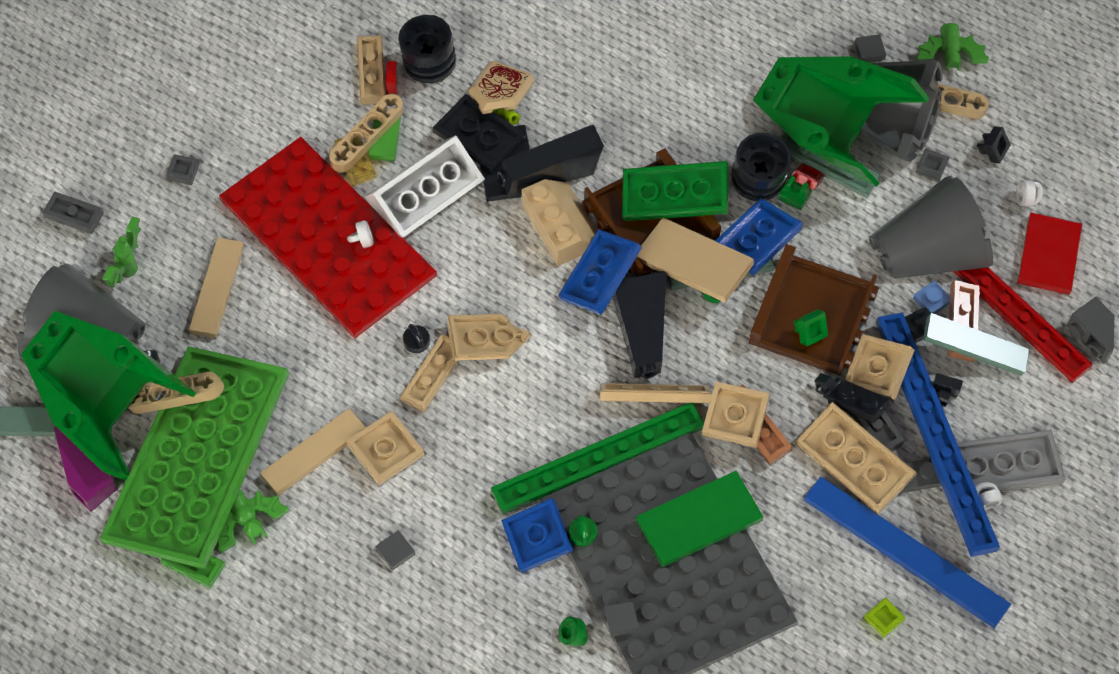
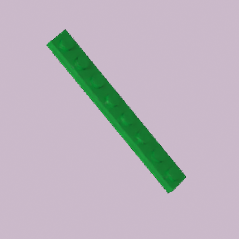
M688 403L491 487V493L502 515H505L681 436L703 430L704 423L693 403Z

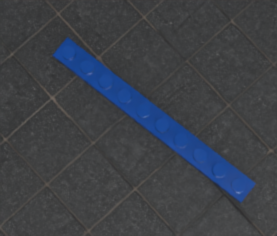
M903 312L877 317L876 326L882 339L911 346L914 349L901 387L970 557L997 552L1000 545Z

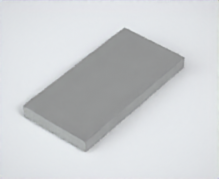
M1052 430L957 442L975 486L983 482H990L995 484L1000 492L1061 484L1066 480ZM989 489L981 490V491L979 492V495L982 494V493H984V492L990 491V490H989Z

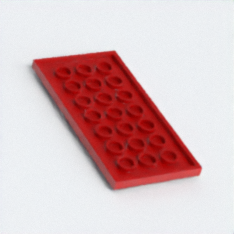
M301 136L219 195L220 201L354 339L437 276V271L404 238H401L378 212ZM364 220L367 221L374 241L373 246L363 248L360 241L352 243L347 241L349 235L357 232L356 223Z

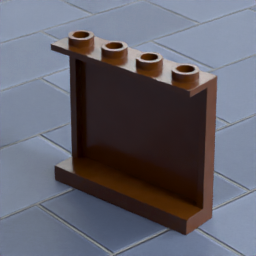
M666 148L656 152V161L645 167L677 164ZM623 178L593 193L588 187L584 188V200H582L584 209L588 214H593L596 218V225L599 230L637 242L641 246L661 221V219L624 221L622 219ZM714 215L665 218L714 241L721 233V225ZM636 257L628 272L630 274L634 273L636 277L653 274L656 270L641 264Z
M786 244L752 327L748 344L841 376L844 367L849 369L855 354L850 352L852 345L858 346L863 333L862 330H859L861 322L866 324L870 315L871 308L867 307L869 300L874 302L879 286H876L875 283L878 275L874 274L871 282L794 256L796 247ZM817 309L824 311L828 336L809 346L801 344L799 333H796L794 330L793 321Z

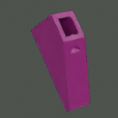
M55 426L54 432L71 492L92 512L117 490L113 482L115 476L100 470Z

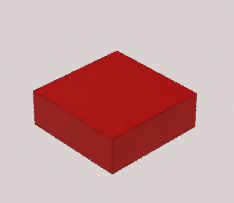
M387 61L385 77L386 95H397V61Z
M801 164L792 174L796 182L802 185L806 182L812 190H815L822 183L825 176L824 173L806 164Z

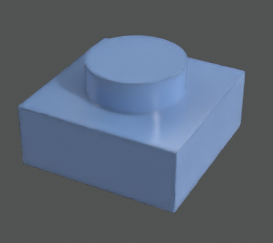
M935 280L915 293L913 297L914 301L921 308L926 307L930 314H937L950 305V296Z

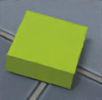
M886 597L864 616L867 622L883 638L888 636L906 619Z

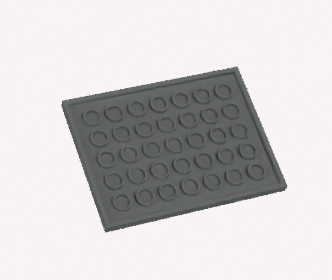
M692 433L681 436L541 498V502L550 498L556 501L568 536L571 522L578 518L579 515H584L596 523V540L586 547L577 546L571 541L574 551L568 553L607 629L608 625L604 607L633 601L639 631L612 637L631 674H692L794 627L798 623L746 529L663 568L660 565L636 521V516L717 479Z

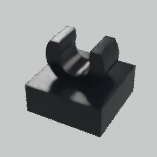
M994 126L990 133L982 135L984 144L977 143L976 146L981 154L988 155L990 162L1000 164L1011 144L1004 128Z
M926 307L905 316L915 343L922 341L924 337L926 319L930 315Z
M936 373L932 384L935 391L939 392L938 398L941 406H947L950 396L958 397L963 380Z

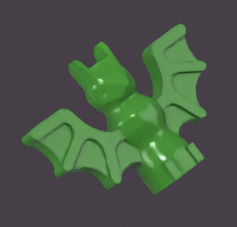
M947 23L940 28L941 37L937 38L929 35L928 42L918 46L919 56L916 60H933L935 54L942 50L945 54L946 71L949 68H957L960 71V51H964L973 64H987L989 57L985 54V45L977 44L973 39V35L966 38L960 37L959 26L955 23Z
M132 216L126 228V238L120 236L112 248L116 265H109L103 276V280L107 281V286L114 287L115 283L121 284L122 276L131 277L138 270L133 252L139 246L137 238L141 231V228H139L140 218Z
M240 489L218 538V550L220 553H223L236 545L234 530L237 524L244 527L245 534L256 545L255 539L262 535L265 538L268 537L262 528V523L256 519V512H264L272 519L277 520L289 512L288 506L281 504L277 495L265 497L259 491L256 492L252 499H247L244 492Z

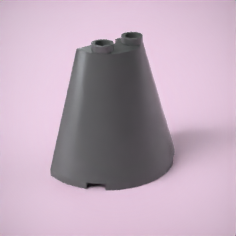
M936 60L872 63L914 78L929 97L927 103H879L873 108L859 132L901 160L912 161L917 157L915 153L917 149H924L936 122L942 91L938 88V81L941 82L943 80L940 63Z
M952 175L943 178L868 237L874 251L878 250V252L883 254L880 256L881 264L885 271H890L894 279L986 268L993 265L991 240L989 238L985 239L983 227L986 224L981 211L964 183L957 177L952 178Z
M60 262V267L52 266L43 275L28 300L22 316V320L25 321L24 332L20 331L18 333L19 357H22V352L54 311L122 334L130 341L142 337L146 324L75 267L68 263Z

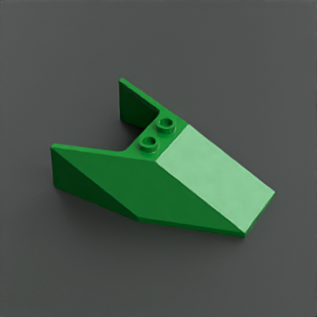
M852 56L778 57L753 101L801 148L877 187L879 182L849 153L855 138L877 104L927 103L929 97L914 78Z
M57 311L51 314L21 354L52 423L100 470L125 481L130 472L113 438L112 427L144 385L151 382L191 397L197 394L124 335Z

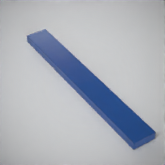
M820 476L805 496V502L992 628H996L1010 608V602Z

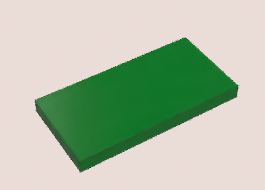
M727 161L623 169L622 219L624 221L728 214Z
M734 471L636 516V521L663 568L763 521L764 517L738 472Z

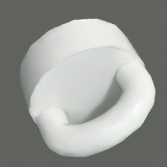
M1021 180L1016 188V201L1019 206L1030 207L1038 204L1043 195L1042 185L1031 180Z
M367 221L357 222V232L349 235L347 241L350 243L360 241L363 248L373 246L374 241Z
M983 482L975 486L978 494L981 490H990L979 495L985 511L993 509L1002 503L1003 497L995 484Z

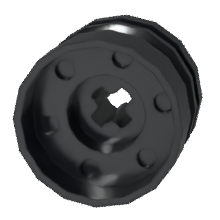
M424 14L413 17L404 23L399 31L398 42L406 73L413 80L420 83H436L448 77L454 70L457 59L449 24L440 17Z
M755 133L747 136L740 142L731 170V182L735 190L742 197L751 201H758L760 198L767 201L773 199L781 192L791 164V153L787 144L779 137L770 133Z

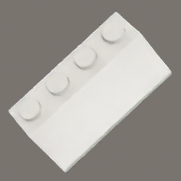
M453 136L444 140L374 189L365 198L393 230L403 238L485 180V178L457 136Z

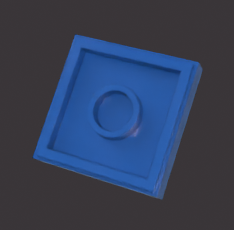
M553 498L501 520L521 573L574 551L556 501Z

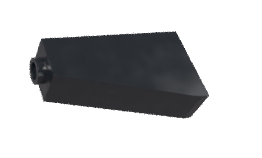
M589 125L502 160L500 170L497 173L499 185L504 187L508 196L522 193V189L544 179L567 182L594 175L604 144L595 126Z
M665 271L623 279L612 297L634 378L642 377L648 379L661 373L666 291Z

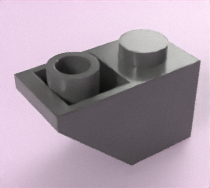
M1094 297L1072 313L1067 327L1074 338L1080 339L1088 347L1089 353L1094 358H1098L1103 364L1109 360L1114 350L1115 315L1097 297Z

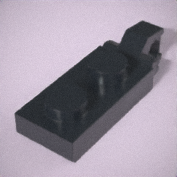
M820 373L814 380L816 392L823 394V397L828 400V404L833 402L840 409L871 423H875L890 406L889 398L844 379L836 378L834 380L831 376Z

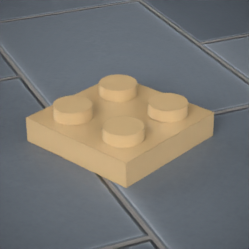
M862 334L845 380L895 401L914 349L911 346Z
M715 381L702 436L757 448L770 393Z
M390 411L346 440L349 449L378 486L425 456L424 450L393 411Z

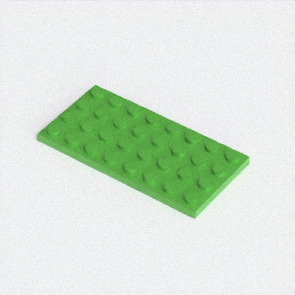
M188 346L175 376L179 378L204 372H214L224 383L223 392L213 400L158 410L101 534L100 540L104 544L205 569L289 377L288 369Z

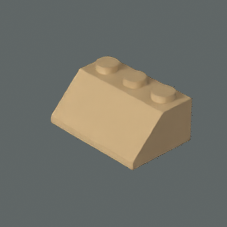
M544 179L522 189V207L557 266L582 256L597 230L569 183Z

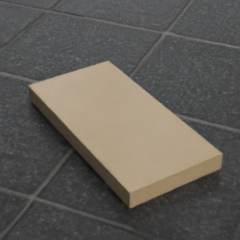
M665 218L661 219L641 245L642 249L637 256L641 264L658 272L665 271L667 276L726 303L754 265L753 258Z
M833 402L795 441L799 448L878 515L916 476V472Z

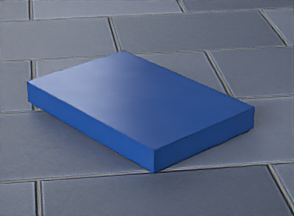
M760 198L715 241L753 258L754 265L749 270V273L755 275L802 230L803 223Z
M598 229L558 294V297L565 302L602 315L642 247L637 242Z

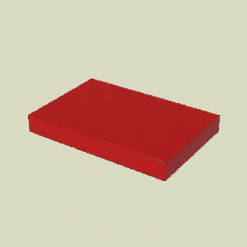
M1030 212L1017 284L1070 295L1073 287L1083 223Z

